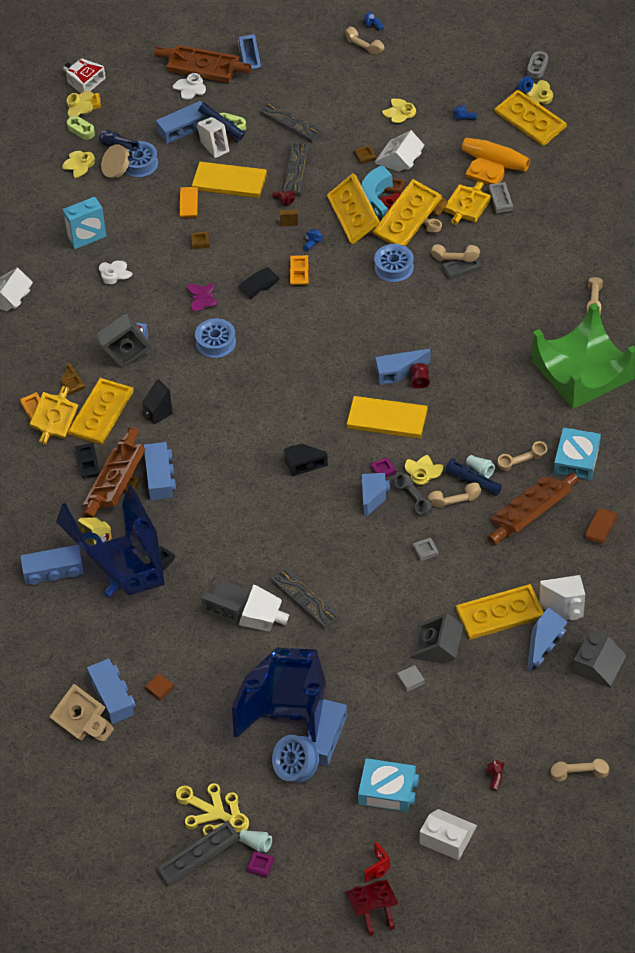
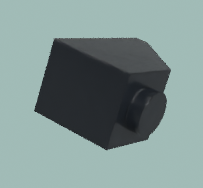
M158 379L142 402L143 416L146 420L150 419L154 425L173 414L170 390Z
M302 443L284 449V460L292 477L328 466L326 451Z

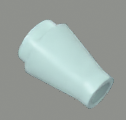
M470 455L466 460V465H469L476 473L487 478L495 470V465L492 464L491 460Z
M243 829L239 835L241 838L239 842L248 845L260 853L267 852L272 844V836L268 835L267 832Z

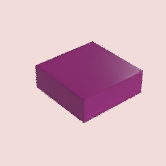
M388 457L370 464V468L374 473H385V478L396 474V469Z
M254 851L248 864L247 872L267 878L273 865L274 857Z

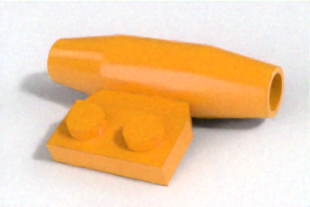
M465 138L462 144V151L477 158L470 164L465 174L466 178L480 181L487 185L501 183L505 175L504 168L526 172L530 164V158L487 140Z

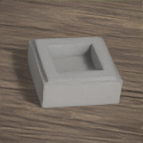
M431 537L413 543V548L420 561L438 556V550Z
M415 665L397 673V678L407 692L425 684V679Z

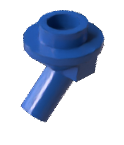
M371 11L364 15L363 23L366 24V27L374 24L379 31L384 29L383 24L378 18L374 17Z
M524 76L517 83L515 90L518 89L523 93L530 92L534 84L533 79L529 76Z
M458 105L453 111V114H455L453 118H458L459 120L462 118L466 120L477 119V113H466L465 105Z
M311 229L306 232L305 239L309 241L303 246L305 251H309L316 242H321L323 236L320 234V231Z
M112 571V574L107 575V582L111 583V585L103 592L104 596L110 598L119 586H124L126 578L123 577V573Z

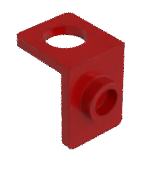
M377 841L374 842V853L380 861L364 870V881L366 883L374 878L382 877L390 869V858Z

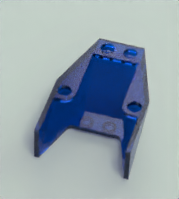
M128 486L122 502L126 536L102 542L95 533L88 532L82 534L66 503L62 504L56 522L128 595L164 586L157 531L132 486ZM93 538L96 544L89 545L86 543V539Z
M276 648L245 676L232 707L234 737H239L260 717H270L272 719L290 718L291 720L304 719L307 723L311 741L316 742L326 687V680L317 650Z

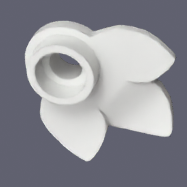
M192 73L188 75L187 79H180L173 85V89L181 91V97L184 100L192 99L196 94L203 95L206 91L203 80L197 73Z
M114 261L112 264L103 262L99 266L101 278L106 284H114L117 282V279H128L133 275L132 272L126 270L127 263L124 261Z

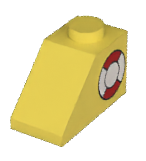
M80 518L78 520L82 544L95 553L112 539L111 528L105 521L102 522L97 518Z

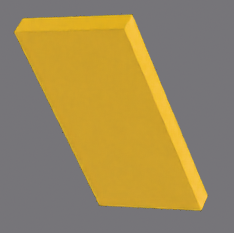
M518 89L494 109L497 115L542 146L546 145L567 127L565 121Z
M199 162L192 187H198V191L260 198L267 170Z
M352 173L327 194L352 244H355L380 223L355 174Z
M412 179L373 230V235L389 244L406 246L442 199V195Z
M100 378L69 428L68 435L103 445L133 394L134 388Z
M354 396L347 421V429L421 439L428 406Z
M531 584L456 605V611L462 625H464L463 627L469 640L537 621L544 613Z

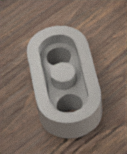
M538 51L532 54L527 67V75L529 77L538 79L544 75L548 64L547 53Z

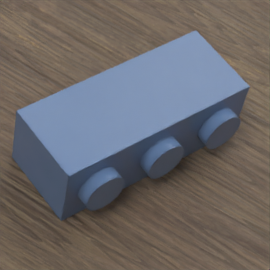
M201 101L156 120L157 133L166 144L198 131V122L208 119L198 112L202 104Z
M167 442L145 444L150 500L173 498L172 490H176L175 479H171V475H174L173 464H169V461L173 460L171 449H167Z
M79 545L20 555L26 585H35L50 580L57 581L61 578L77 577L84 574Z
M106 659L87 667L89 680L101 704L106 707L105 712L111 724L133 716V707L136 704L132 695L128 696L126 692L128 688L125 681H120L118 677L120 672L117 665H112L110 659Z
M323 699L321 706H317L314 717L316 719L314 723H310L308 738L315 743L318 749V764L328 766L347 718V705Z

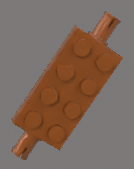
M177 45L176 48L171 47L170 49L156 46L154 51L155 57L167 58L169 60L166 66L168 72L183 75L197 73L204 79L230 83L234 73L250 74L252 70V64L240 62V56L182 45Z
M129 427L124 438L119 441L118 447L113 448L83 503L85 510L82 516L84 518H94L99 508L113 507L119 502L121 494L125 490L145 451L142 444H133L139 435V431L135 427Z
M571 472L561 481L547 476L542 477L520 496L511 500L507 506L498 510L490 519L492 524L499 528L487 536L488 542L492 546H496L505 537L508 538L514 532H519L572 491V486L579 482L576 474Z

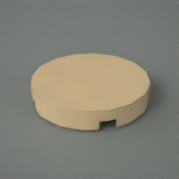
M119 144L108 148L101 162V169L105 176L114 179L121 177L129 166V152L127 148Z

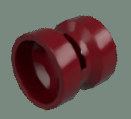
M424 363L412 365L410 368L412 386L416 389L428 387L430 384L428 366Z

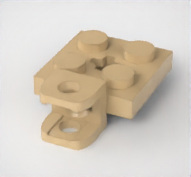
M75 684L72 685L50 715L51 719L81 741L88 733L97 740L105 742L114 730L113 726L100 716L106 707ZM81 708V714L75 717V709L79 710Z

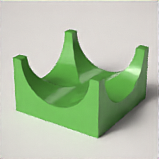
M596 303L589 305L588 312L583 321L572 332L562 338L546 340L540 329L533 332L532 362L572 409L635 379V346L627 348L626 353L621 352L614 346L604 330L599 306Z

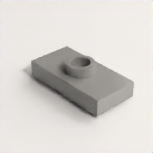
M506 183L489 184L488 190L495 212L513 211V204Z

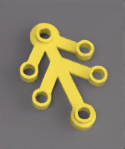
M213 783L208 786V794L212 797L213 805L193 796V791L189 786H181L176 791L177 801L180 804H191L206 812V814L198 816H187L185 825L188 829L192 830L198 824L220 819L224 822L229 821L236 832L240 834L243 829H248L249 820L239 811L236 793L230 792L225 797L226 804L230 806L232 815L224 811L220 798V786ZM215 788L217 792H211V790ZM231 797L235 798L234 801H229L228 799ZM191 820L195 821L194 824H188ZM238 822L242 823V825L236 826L235 824ZM223 823L214 826L211 824L204 826L203 835L208 834L206 833L207 830H214Z

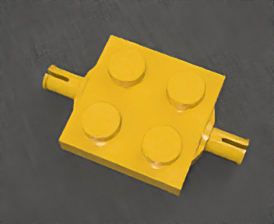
M477 181L474 187H466L459 184L444 208V212L454 215L451 219L452 224L455 223L457 225L461 218L476 223L491 201V195L481 191V188L484 186L483 182Z
M62 386L59 395L43 392L30 422V427L42 432L39 443H43V445L47 444L49 436H56L65 439L78 409V404L66 399L69 391L68 387Z

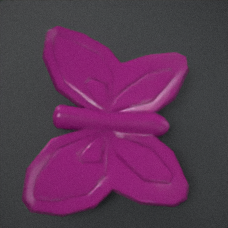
M214 283L204 287L196 284L187 285L190 293L195 295L193 296L194 301L191 304V310L200 311L205 307H213L218 304L217 300L213 298V294H211L215 287Z

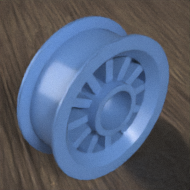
M138 141L139 149L136 148L137 151L128 150L129 166L125 171L127 175L143 177L156 170L158 166L157 150L152 144Z
M388 244L381 247L374 256L376 274L381 279L389 282L407 279L414 269L413 253L409 248L400 244Z
M214 318L202 322L196 328V347L201 354L207 357L218 358L229 354L235 348V329L230 322Z
M287 735L281 738L276 744L272 755L273 768L276 774L285 781L305 782L309 780L316 772L319 763V753L315 743L305 736Z

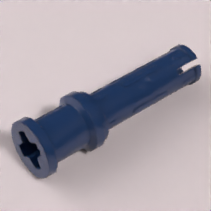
M205 102L199 107L198 112L207 118L213 117L223 123L226 134L235 139L236 143L244 137L246 131L234 125L235 122L228 121Z
M104 130L99 136V140L103 145L111 147L119 144L131 151H137L136 148L139 149L138 141L121 137L116 132L112 133L109 130Z
M451 458L446 466V474H452L458 477L460 481L478 483L480 488L495 496L502 489L501 484L474 472L469 465L464 466L456 462L455 458Z

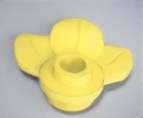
M544 80L533 84L531 91L526 93L537 103L549 104L553 99L550 85Z
M84 91L81 94L72 93L68 96L69 117L79 116L80 113L85 115L92 111L93 105L89 100L94 94L91 91Z
M391 99L392 107L382 111V114L386 118L391 119L393 123L403 122L416 114L414 105L402 99Z
M74 151L69 154L70 159L64 162L62 169L73 170L74 178H79L88 171V168L94 165L95 156L91 152Z
M425 455L417 462L407 459L405 470L411 475L414 484L424 485L430 479L438 478L442 474L443 465H433L430 457Z

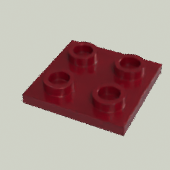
M387 880L375 881L373 884L357 886L346 891L347 898L356 916L363 914L369 936L374 935L369 910L384 907L390 930L395 929L390 907L398 905V900Z

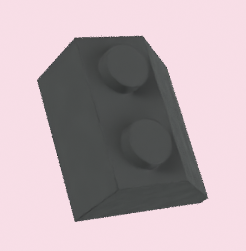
M127 313L97 333L103 349L121 368L152 348L138 325Z
M448 613L420 623L411 657L437 663H445L455 659L458 654L464 625Z
M589 630L574 659L573 673L611 688L627 655L609 636Z

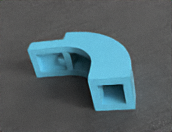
M383 165L372 170L364 178L361 185L376 216L380 220L386 215L388 208L378 197L384 192L385 188L393 187L392 174Z

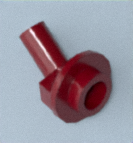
M277 191L272 193V197L274 199L279 198L283 206L291 205L295 200L294 191Z
M499 760L487 764L488 768L485 770L486 773L493 775L489 788L494 791L498 790L502 780V770L505 765L504 762L500 763Z

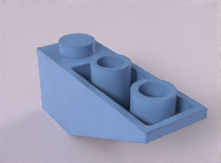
M430 349L375 357L379 384L397 383L411 375L410 368L412 365L417 363L427 365L430 363Z
M549 607L532 628L528 671L534 666L539 667L545 659L542 657L544 652L549 654L556 645L553 643L554 639L560 640L566 632L564 626L567 624V621Z

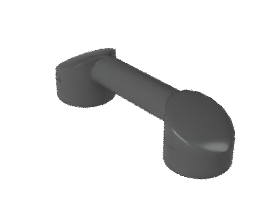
M401 473L397 474L394 478V486L398 489L408 490L417 501L415 510L418 514H428L431 510L432 502L424 499L413 486V480L410 476Z

